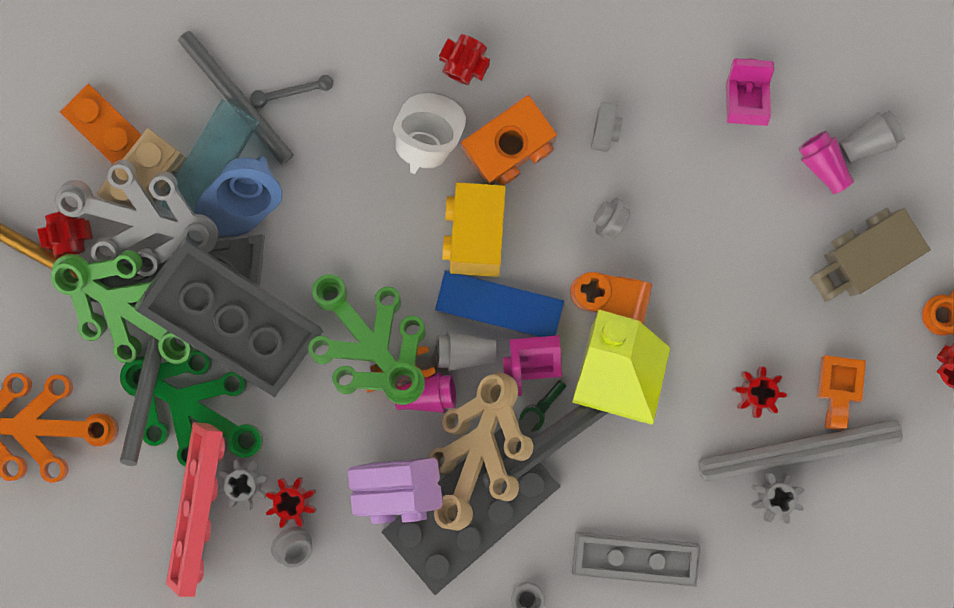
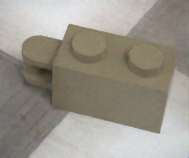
M885 208L866 220L869 227L856 235L854 230L851 229L831 242L835 249L824 255L829 265L810 276L825 302L845 290L850 296L862 294L931 251L905 208L893 213L888 208ZM832 271L836 273L841 281V284L838 286L834 285L828 275Z

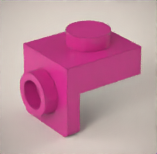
M736 58L733 60L726 82L727 123L768 126L771 118L770 81L774 72L773 61L753 58Z
M559 335L510 339L511 356L503 357V369L505 374L510 375L515 380L518 396H522L521 380L562 377Z

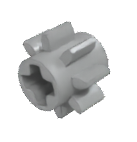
M236 459L233 460V472L227 470L219 471L218 474L221 478L225 479L224 487L219 488L217 494L226 493L230 498L227 506L229 509L238 502H243L244 508L248 511L253 508L252 497L266 498V493L261 490L262 482L269 479V475L260 476L255 471L258 467V461L252 462L248 468H243L241 460ZM247 475L249 477L247 485L252 490H247L240 494L237 492L239 484L234 480L235 478L238 479Z
M767 472L765 473L766 483L762 486L752 485V488L758 492L759 500L754 501L751 505L755 509H766L764 514L765 521L771 523L775 515L778 514L783 522L790 523L789 513L794 509L798 511H803L804 509L797 503V495L802 494L804 488L791 487L789 484L792 475L784 473L778 482L772 473ZM774 489L785 492L786 496L780 499V507L770 503L769 499L775 497Z

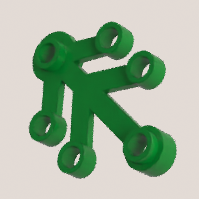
M199 350L194 351L183 363L165 362L160 364L143 436L144 442L150 446H158L165 443L169 437L167 425L159 421L155 396L169 404L179 446L177 459L181 465L186 467L187 460L184 458V451L190 444L192 432L190 417L200 423H208L222 431V436L228 439L229 449L234 455L247 458L257 454L263 445V435L256 426L251 424L238 426L198 402L224 394L228 396L241 395L247 387L246 379L235 372H228L220 379L180 389L164 381L165 379L188 372L193 375L206 374L211 369L212 359ZM197 355H201L205 359V366L199 371L192 367V359ZM143 356L136 357L132 362H126L120 372L121 385L132 396L136 395L138 386L136 373L142 369ZM231 376H236L240 380V387L235 392L230 391L226 385L227 380ZM154 425L158 426L162 431V436L158 441H153L149 436V430ZM245 432L250 433L254 437V444L250 448H245L240 443V437Z

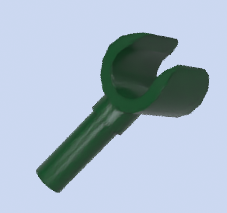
M559 380L536 405L531 404L523 409L519 421L524 418L527 412H535L539 415L540 421L535 424L531 432L539 430L545 421V412L567 387L566 384Z

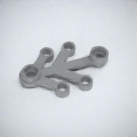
M126 160L114 162L107 172V179L113 187L123 189L135 208L93 197L90 187L79 180L67 181L56 193V206L66 216L79 217L87 213L131 225L112 237H101L96 241L91 249V255L95 262L115 259L119 252L155 233L171 236V239L154 249L143 248L137 252L140 257H148L153 262L152 267L142 265L141 270L138 272L141 276L153 275L159 265L170 258L184 237L207 253L214 248L218 240V229L215 223L203 214L193 213L177 188V179L169 172L157 173L150 182L149 190L153 197L167 202L176 219L160 214L136 178L135 167ZM115 169H124L128 173L129 178L127 180L119 179L115 174ZM164 180L168 182L171 190L168 192L161 191L157 186V181ZM65 197H74L78 201V207L70 206L65 201ZM192 230L199 231L203 236V240H193L189 232ZM99 246L110 248L112 255H103L99 250Z

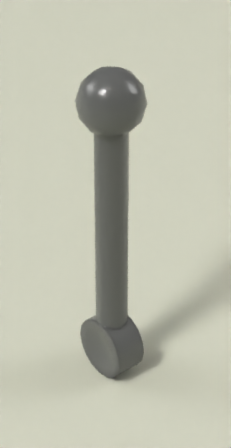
M322 75L318 81L269 93L256 90L251 94L250 101L255 107L262 108L270 100L315 89L328 91L333 87V79L328 75Z

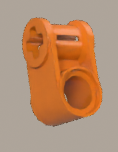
M588 272L578 276L572 282L570 297L572 302L580 309L595 313L598 310H603L638 320L644 325L653 284L633 278ZM593 281L594 289L600 291L599 297L591 298L590 302H587V294L581 292V286H586Z

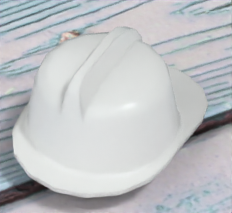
M434 93L414 95L409 97L403 104L394 122L393 132L396 136V151L404 161L410 163V173L415 174L420 167H439L447 160L451 151L457 146L465 128L466 116L463 109L455 101Z

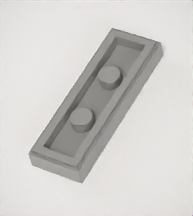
M575 532L572 574L697 587L700 545L698 543Z

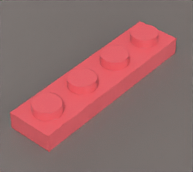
M193 422L166 585L179 597H195L197 583H200L203 579L204 562L201 558L204 543L208 542L211 534V522L208 518L211 502L215 501L218 493V482L215 477L218 461L222 460L225 452L223 432L208 423Z

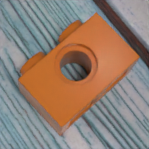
M527 95L461 142V149L486 184L494 185L498 183L505 186L521 174L518 167L530 159L536 164L552 153L554 148L551 144L556 141L557 134L531 97ZM506 136H515L521 141L523 148L517 154L508 155L500 149V141Z

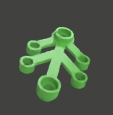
M125 250L115 259L88 263L81 256L66 254L54 262L51 271L52 284L60 293L70 295L79 320V334L88 341H95L104 334L108 324L114 342L113 354L118 361L122 363L132 362L142 351L140 341L129 334L125 319L159 340V352L170 363H183L194 352L195 348L182 339L180 340L185 346L179 345L175 340V337L178 338L177 336L135 310L133 302L139 301L152 281L109 288L97 280L115 275L129 279L136 275L142 268V259L135 251ZM123 259L131 262L133 270L124 266ZM70 269L77 274L78 278L71 275ZM89 296L101 303L106 320L100 314L93 312ZM88 322L96 326L97 332L89 328ZM122 345L129 346L132 354L127 353Z
M333 274L319 277L312 286V295L317 305L323 310L333 311L359 343L332 341L326 336H317L308 345V351L312 359L318 364H327L333 358L375 362L383 372H356L350 366H341L332 375V381L337 391L342 394H351L357 389L384 391L387 398L396 404L405 405L416 401L422 395L425 388L424 376L421 370L415 366L418 344L426 335L423 321L417 316H407L401 321L399 330L403 340L397 362L389 353L388 348L393 317L401 307V298L398 291L393 287H383L377 291L375 295L377 313L374 331L372 332L347 302V290L341 278ZM328 293H338V296L333 300H325ZM387 296L395 298L391 305L381 304L382 300ZM411 325L420 327L419 331L414 335L405 333L406 329ZM319 346H329L328 351L325 354H315V351ZM342 376H353L351 383L347 385L339 384ZM402 380L412 382L407 390L397 389L398 383Z

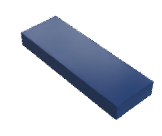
M445 270L435 311L537 337L556 336L564 300L462 274H450V271Z

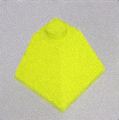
M598 310L589 331L572 403L652 425L656 415L670 347L640 321Z

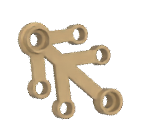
M499 372L486 376L478 386L476 398L458 409H449L443 416L442 426L446 432L463 435L469 430L471 420L482 414L476 429L444 448H435L429 455V458L438 460L439 473L441 474L451 473L456 467L457 460L467 455L454 494L443 496L441 509L434 510L435 521L441 528L459 531L471 522L473 510L469 501L483 462L490 478L489 491L493 498L511 501L518 494V481L513 476L507 475L494 436V431L499 421L506 439L504 442V452L509 458L525 461L533 452V442L528 436L521 434L513 410L518 396V388L515 380L510 375ZM458 417V424L454 427L455 419ZM521 441V449L516 453V445ZM444 456V463L440 466L441 458ZM506 481L507 488L505 492L502 494L501 488L503 483Z

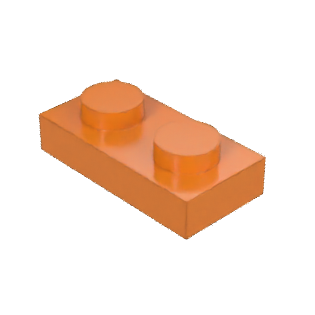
M89 83L60 111L112 164L118 160H123L142 135Z

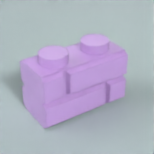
M435 458L368 463L351 466L347 470L349 488L353 490V493L350 495L352 514L356 515V517L370 516L371 524L396 521L395 515L401 514L402 522L426 520L427 511L441 509L443 505L441 486L438 485L440 480L438 460Z

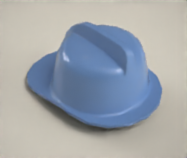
M261 155L257 159L236 158L225 165L220 175L201 194L196 202L195 214H203L209 217L217 226L218 236L235 237L243 235L254 229L270 212L276 209L282 201L283 191L267 166V159Z

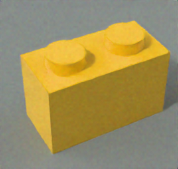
M456 182L455 196H447L445 221H453L452 236L444 235L442 260H450V274L500 276L506 186Z

